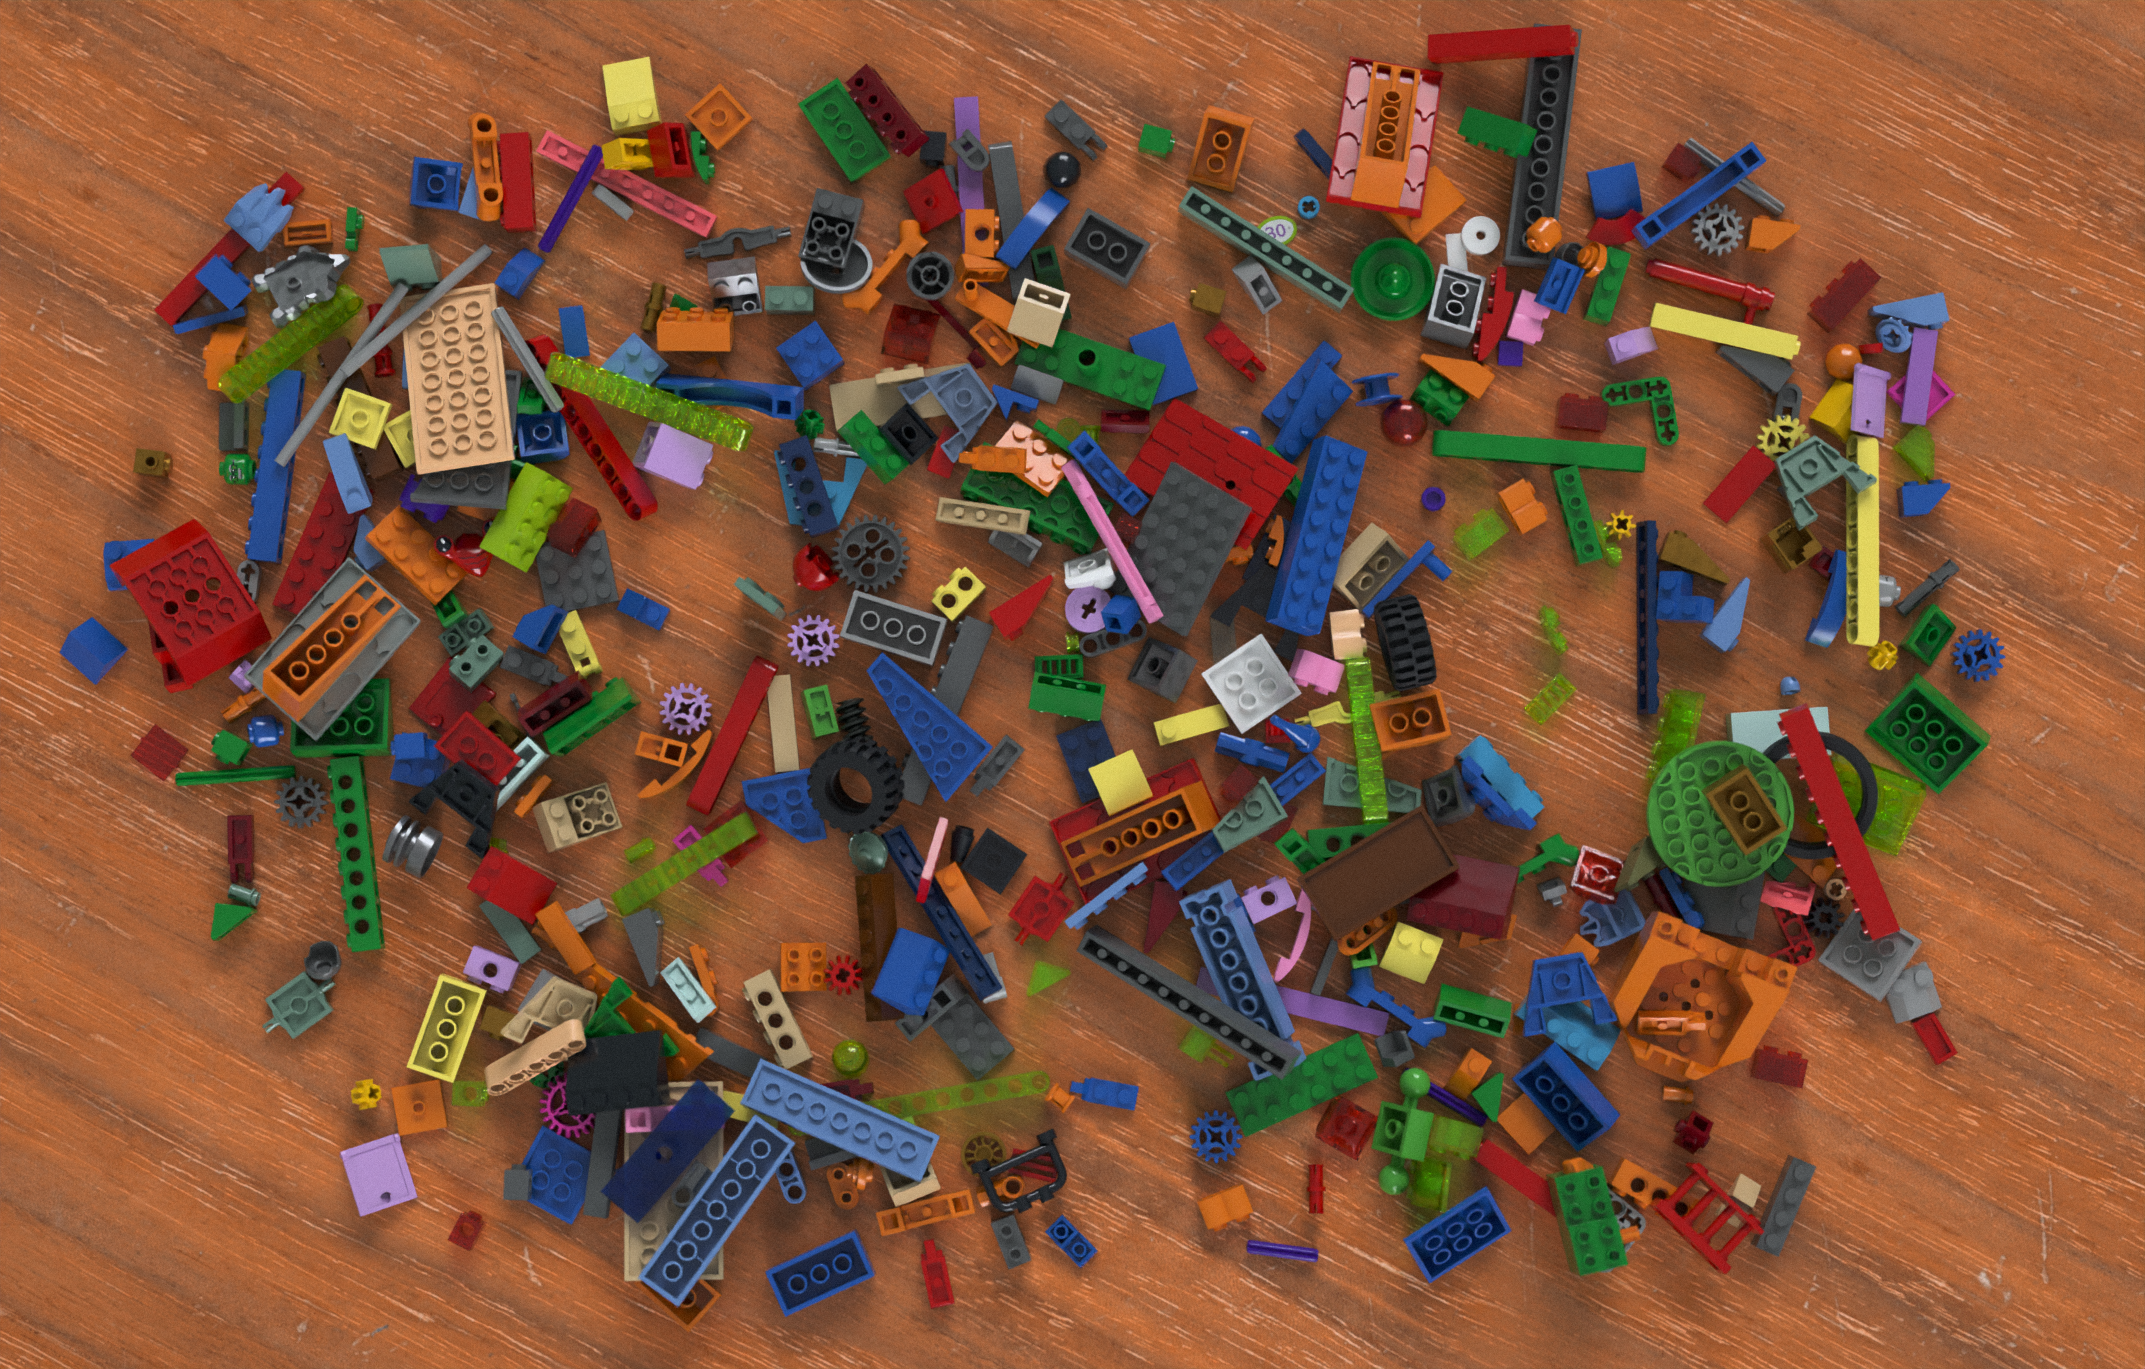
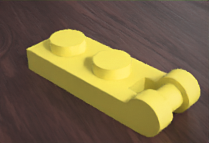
M577 610L569 612L559 629V633L575 671L579 670L582 676L587 679L588 675L594 672L598 674L603 672ZM589 658L591 664L583 667L581 661Z

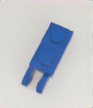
M1669 867L1662 869L1659 874L1686 923L1697 929H1702L1706 921H1704L1702 913L1695 911L1692 905L1695 904L1694 899L1689 891H1684L1681 885L1683 883L1682 877Z

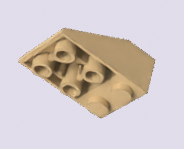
M607 782L541 802L532 808L548 853L622 828Z

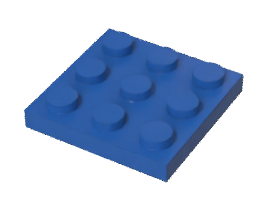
M542 1125L522 1164L526 1165V1169H533L532 1197L528 1202L572 1225L585 1202L591 1150L562 1134L557 1135L556 1131Z

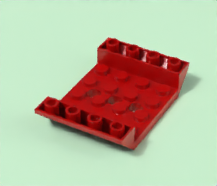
M195 518L109 565L122 587H127L175 661V669L187 687L272 640L260 610L210 533ZM211 579L217 580L220 583V588L215 591L208 589L206 586L207 581ZM189 591H194L199 595V599L194 603L188 602L185 599V594ZM168 603H173L177 606L178 611L172 615L167 614L163 607Z

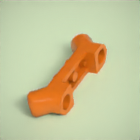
M479 112L472 114L467 123L470 131L475 180L476 215L482 221H495L500 218L501 201L503 199L496 144L497 127L495 120L490 115Z
M903 220L899 223L900 245L896 250L891 249L883 259L885 263L880 269L878 267L873 269L869 277L870 280L866 285L855 291L842 293L844 307H859L865 314L869 315L880 304L883 296L878 290L906 257L912 260L918 254L923 253L929 245V242L920 235V223L916 220Z

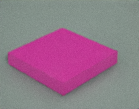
M1934 371L1932 373L1926 421L1955 396V393ZM1906 374L1886 391L1901 409Z

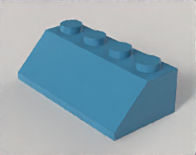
M1528 993L1514 1013L1522 1021L1525 1018ZM1580 1001L1543 1007L1546 1033L1543 1035L1556 1042L1561 1048L1591 1069L1598 1071L1611 1052L1621 1030L1610 1022L1594 1024L1591 1009Z

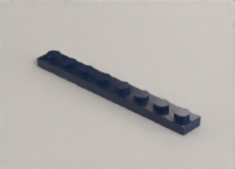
M1652 520L1636 523L1637 715L1657 714V708L1659 707V698L1657 696V684L1659 682V674L1657 672V660L1659 657L1657 636L1659 627L1656 619L1658 601L1656 588L1659 583L1658 576L1656 575V564L1658 563L1656 540L1658 538L1656 521Z
M900 825L883 833L881 837L888 847V852L917 897L925 861L903 825ZM933 876L926 902L920 904L979 1000L982 1001L999 992L1003 987Z

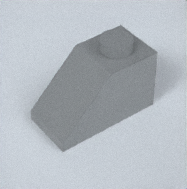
M1251 255L1231 269L1241 287L1263 315L1282 301L1265 269Z

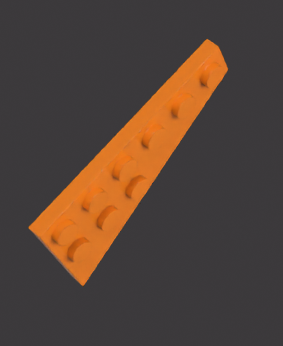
M595 962L577 979L586 990L594 992L598 996L597 1003L600 1006L613 981L617 978ZM630 989L633 994L617 1006L616 1009L636 1033L662 1030L663 1035L666 1033L680 1051L673 1056L665 1057L668 1082H680L714 1051L709 1047H702L696 1042L697 1038L691 1033L686 1035L678 1028V1024L651 1003L641 1001L637 998L638 994Z

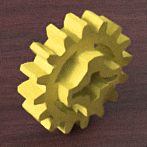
M1787 414L1784 420L1779 415H1776L1775 422L1768 418L1767 422L1769 425L1767 427L1760 426L1764 432L1763 434L1756 435L1758 439L1762 440L1756 446L1758 449H1764L1761 452L1766 456L1768 455V458L1774 461L1780 457L1774 455V453L1776 454L1779 451L1787 453L1794 448L1795 440L1798 437V445H1800L1810 435L1803 433L1806 429L1804 424L1798 426L1799 419L1795 418L1791 422V417ZM1786 425L1792 427V429L1781 430L1779 426ZM1772 432V439L1767 445L1768 436ZM1777 433L1787 438L1786 445L1788 449L1780 443V437Z

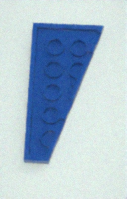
M882 652L866 671L944 801L947 802L993 746Z

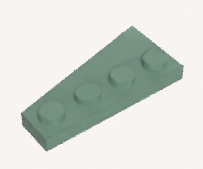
M1327 756L1322 805L1406 814L1420 806L1422 790Z

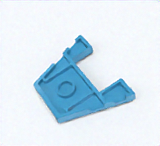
M775 450L774 455L790 525L802 526L800 521L804 519L802 510L797 511L793 501V497L797 496L794 487L789 489L785 475L789 474L787 466L781 465L777 454L779 451ZM846 457L844 482L823 480L839 527L867 467V464L862 459ZM796 461L793 463L794 470L796 466ZM804 482L801 485V492L804 494L812 492L814 488L813 483ZM817 504L810 506L808 510L809 515L813 517L818 516L821 513V506Z

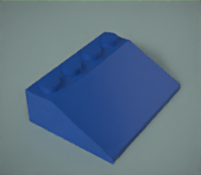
M1486 1186L1403 1240L1417 1266L1430 1284L1512 1230Z

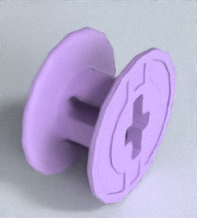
M1094 586L1073 590L1065 604L1066 619L1070 626L1083 634H1092L1104 630L1105 624L1101 611L1111 600L1108 593ZM1092 600L1095 601L1093 610H1096L1094 614L1089 613L1087 618L1083 619L1082 616L1085 613V610L1082 609L1083 606L1088 607Z

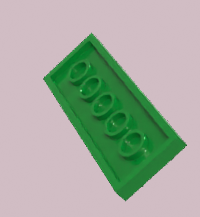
M1356 1033L1307 1055L1306 1059L1294 1067L1291 1073L1284 1079H1280L1273 1074L1257 1081L1253 1079L1225 1093L1244 1136L1247 1137L1378 1078L1359 1033Z

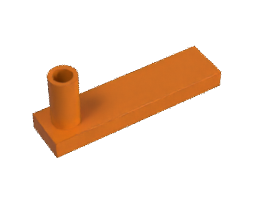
M972 278L965 280L955 296V300L1007 331L1015 306L977 284L976 280ZM1014 335L1036 349L1040 344L1038 342Z

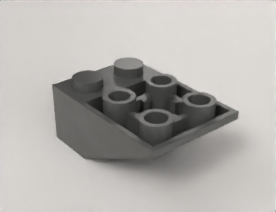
M817 188L798 257L845 269L864 212V200Z

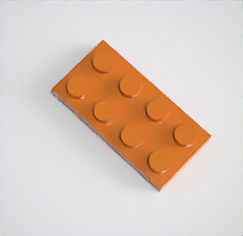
M400 505L365 537V540L434 605L439 603L468 575L465 570L454 562L438 555L434 550L435 538Z

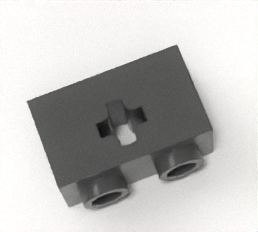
M1014 1212L991 1221L992 1229L1008 1269L1032 1260Z

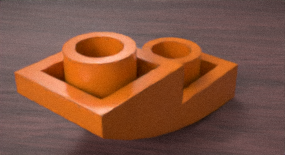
M1278 514L1275 520L1270 518L1265 532L1269 533L1267 539L1276 543L1275 546L1270 544L1265 558L1269 559L1267 565L1275 569L1281 557L1284 541L1282 516Z

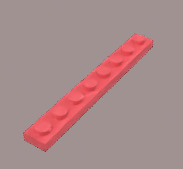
M548 130L536 150L538 154L578 173L589 153L588 150ZM603 158L590 179L706 239L718 219L716 215L627 170L605 169Z

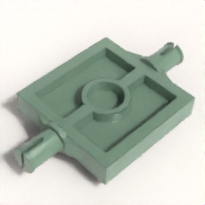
M307 971L299 974L265 999L272 1009L274 1016L262 1025L263 1028H267L265 1031L270 1033V1031L280 1025L287 1030L292 1039L298 1037L334 1011L326 999L325 992L336 985L335 981L330 978L321 984H317L308 975Z

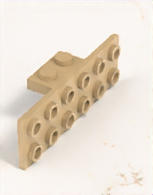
M968 362L930 369L918 367V364H909L904 366V370L894 371V368L881 369L880 374H875L874 378L831 384L829 388L836 431L860 410L876 426H881L903 405L908 403L897 387L966 364H970L972 367V364ZM929 392L911 405L921 419L948 415L932 392Z

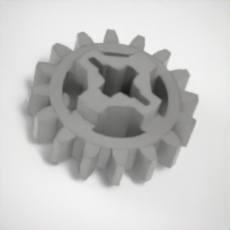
M1715 203L1712 210L1707 205L1704 208L1705 214L1701 211L1696 214L1700 220L1694 219L1692 221V225L1696 226V228L1690 232L1697 235L1693 243L1700 242L1699 250L1707 248V255L1716 251V255L1719 257L1722 254V250L1729 254L1731 252L1730 246L1736 249L1739 245L1735 240L1743 239V235L1739 234V232L1744 229V226L1738 225L1742 217L1735 218L1736 210L1727 211V204L1722 209H1719L1718 203ZM1717 215L1712 221L1705 220L1709 216ZM1727 219L1730 221L1732 227L1729 226ZM1719 223V231L1721 232L1715 238L1716 229L1714 227ZM1703 232L1706 234L1708 241L1705 239ZM1722 239L1730 240L1723 245H1718V242Z

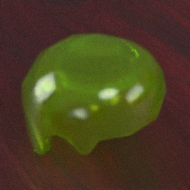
M850 1039L843 1040L835 1046L832 1062L839 1074L847 1078H856L867 1071L870 1057L862 1043Z

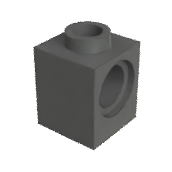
M512 1164L511 1168L505 1170L503 1200L528 1201L531 1199L533 1169H526L525 1164Z

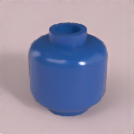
M272 714L253 717L251 724H247L249 741L258 748L277 745L280 741V736L284 735L282 721L277 722L276 717Z

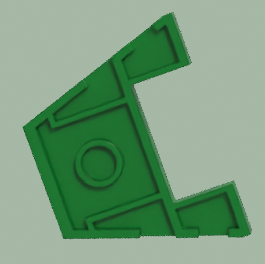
M620 976L613 981L611 988L584 1030L585 1039L636 1033L616 1009L617 1006L633 994ZM665 1033L663 1035L665 1057L675 1055L680 1049Z

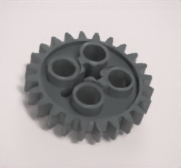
M864 515V522H860L855 517L856 525L852 526L847 522L846 525L849 530L846 532L840 529L839 531L843 536L842 539H834L839 544V547H832V550L838 553L837 556L832 557V560L839 561L840 563L834 568L835 570H843L839 577L843 579L848 576L846 584L849 586L855 582V590L857 591L861 585L864 586L865 593H868L870 587H873L874 591L878 593V586L880 585L887 590V582L896 585L894 577H903L899 570L908 569L903 564V561L910 560L909 556L904 555V552L909 551L910 547L902 545L907 541V537L899 538L902 529L894 531L895 522L886 525V517L881 522H878L877 515H874L872 521H869L867 515ZM871 531H877L880 534L879 540L875 543L867 541V534ZM888 540V544L875 552L876 557L874 559L868 557L857 568L854 567L856 562L867 556V549L870 548L873 551L883 541ZM851 546L860 547L861 552L858 557L851 558L848 556V549ZM885 550H892L895 556L892 561L885 562L881 559V555ZM868 564L875 566L876 570L871 577H866L862 573L864 566Z

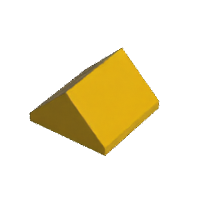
M1836 379L1809 416V419L1844 444L1847 443L1851 435L1858 433L1851 430L1853 385Z

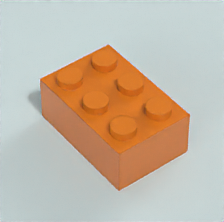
M669 307L661 312L657 321L658 351H731L735 340L734 311L730 312L727 308H715L714 311H704V308L699 307L690 308V311H680V308Z

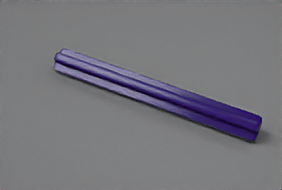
M593 145L538 244V248L542 251L549 253L552 250L603 157L602 147Z

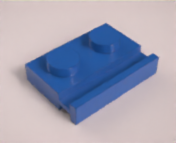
M1553 257L1534 302L1566 314L1585 269Z

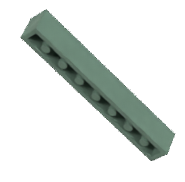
M1192 186L1178 207L1179 213L1247 256L1251 255L1258 263L1339 314L1354 291V288Z

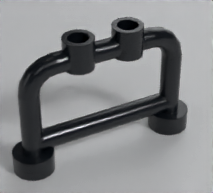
M1054 1128L1036 1136L1039 1146L992 1167L987 1158L969 1166L973 1175L978 1173L994 1208L1001 1212H1011L1018 1209V1212L1022 1213L1033 1208L1031 1203L1040 1199L1041 1203L1055 1198L1053 1193L1060 1190L1066 1183L1067 1171L1053 1140L1057 1138ZM1048 1152L1057 1171L1056 1181L1010 1202L1001 1201L991 1177Z

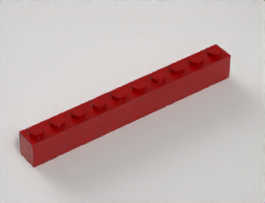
M1807 703L1780 713L1781 721L1777 722L1782 736L1788 735L1790 743L1786 746L1791 758L1797 757L1800 764L1796 766L1800 780L1806 779L1809 786V788L1805 789L1810 803L1815 801L1818 810L1814 811L1819 825L1824 823L1827 832L1823 833L1827 845L1828 847L1834 846L1836 854L1832 855L1837 869L1843 868L1846 875L1842 877V881L1846 891L1852 890L1855 898L1851 899V903L1855 912H1861L1864 920L1860 921L1864 934H1870L1873 941L1900 931Z

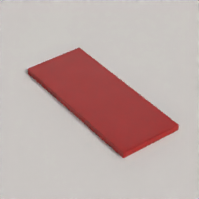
M1753 445L1703 504L1727 523L1775 469L1774 462Z

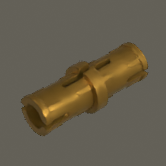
M652 282L648 301L644 304L645 312L640 329L655 333L659 315L663 311L662 303L667 286Z

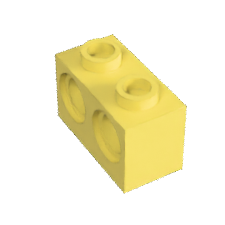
M966 567L962 570L957 568L949 577L951 581L945 587L943 585L939 586L932 594L934 597L932 603L952 623L987 589ZM964 578H968L973 582L972 588L968 591H963L959 588V583ZM947 595H951L956 599L955 605L951 608H946L942 605V600Z

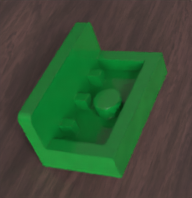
M1430 369L1410 397V401L1432 415L1439 422L1449 426L1470 396Z

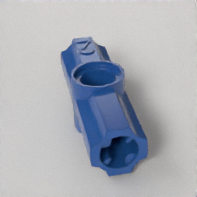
M1220 732L1214 750L1218 754L1236 758L1239 762L1255 767L1262 766L1281 773L1285 771L1290 754L1277 748L1265 746V743L1253 739H1242Z

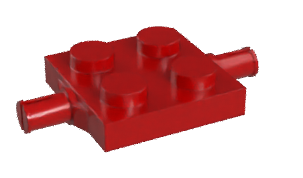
M1060 872L1053 884L1044 882L1037 876L1033 877L1008 914L1022 928L1014 941L1018 943L1022 935H1024L1019 942L1023 946L1028 936L1032 934L1039 936L1047 943L1049 942L1075 903L1060 890L1069 877L1065 875L1059 883L1064 875Z

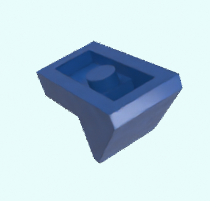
M993 384L992 392L1006 422L1010 416L1013 404L1017 406V410L1030 414L1031 411H1037L1038 399Z
M628 588L616 609L659 631L670 612L669 608Z

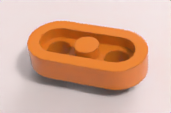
M838 1162L831 1164L828 1168L827 1179L836 1204L841 1209L849 1210L857 1205L860 1196L858 1189H856V1183H852V1178H847L848 1164ZM836 1170L843 1172L841 1179L835 1177L834 1173ZM849 1193L851 1201L845 1202L842 1199V1195Z

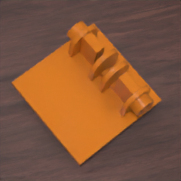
M826 942L780 943V992L827 991L826 983L823 981L826 978V974L823 972L826 969Z

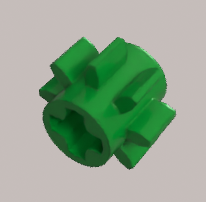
M805 410L802 412V416H798L795 420L796 432L801 437L807 435L809 440L817 438L818 433L823 434L825 427L823 423L824 418L815 410Z

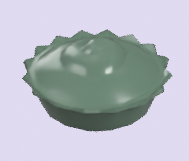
M865 831L862 834H854V836L850 837L848 848L852 863L857 865L858 870H863L865 874L871 873L873 875L876 872L880 873L881 869L885 867L888 857V847L884 839L875 832Z

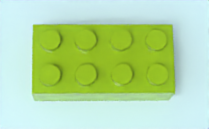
M526 462L508 494L506 510H499L479 547L527 573L573 488Z

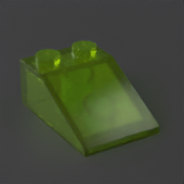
M1427 1155L1424 1157V1162L1411 1159L1409 1173L1413 1174L1412 1184L1409 1183L1406 1192V1198H1410V1203L1446 1212L1452 1163L1445 1158Z

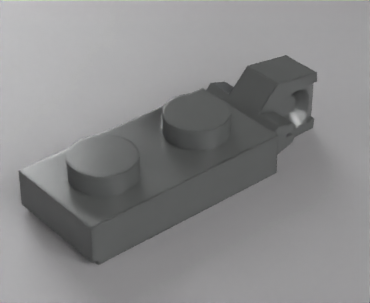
M508 645L500 665L502 669L545 686H551L553 681L560 683L569 677L557 672L559 666L555 665V663Z
M1006 734L977 769L976 774L973 776L977 782L970 789V792L978 797L985 788L990 791L998 784L1025 749Z

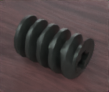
M854 698L836 703L841 704V706L835 709L836 713L843 714L838 718V722L846 723L840 728V731L848 732L842 739L864 737L865 742L873 739V735L865 734V732L871 729V726L863 725L869 718L861 716L866 707L858 706V704L864 701V698Z

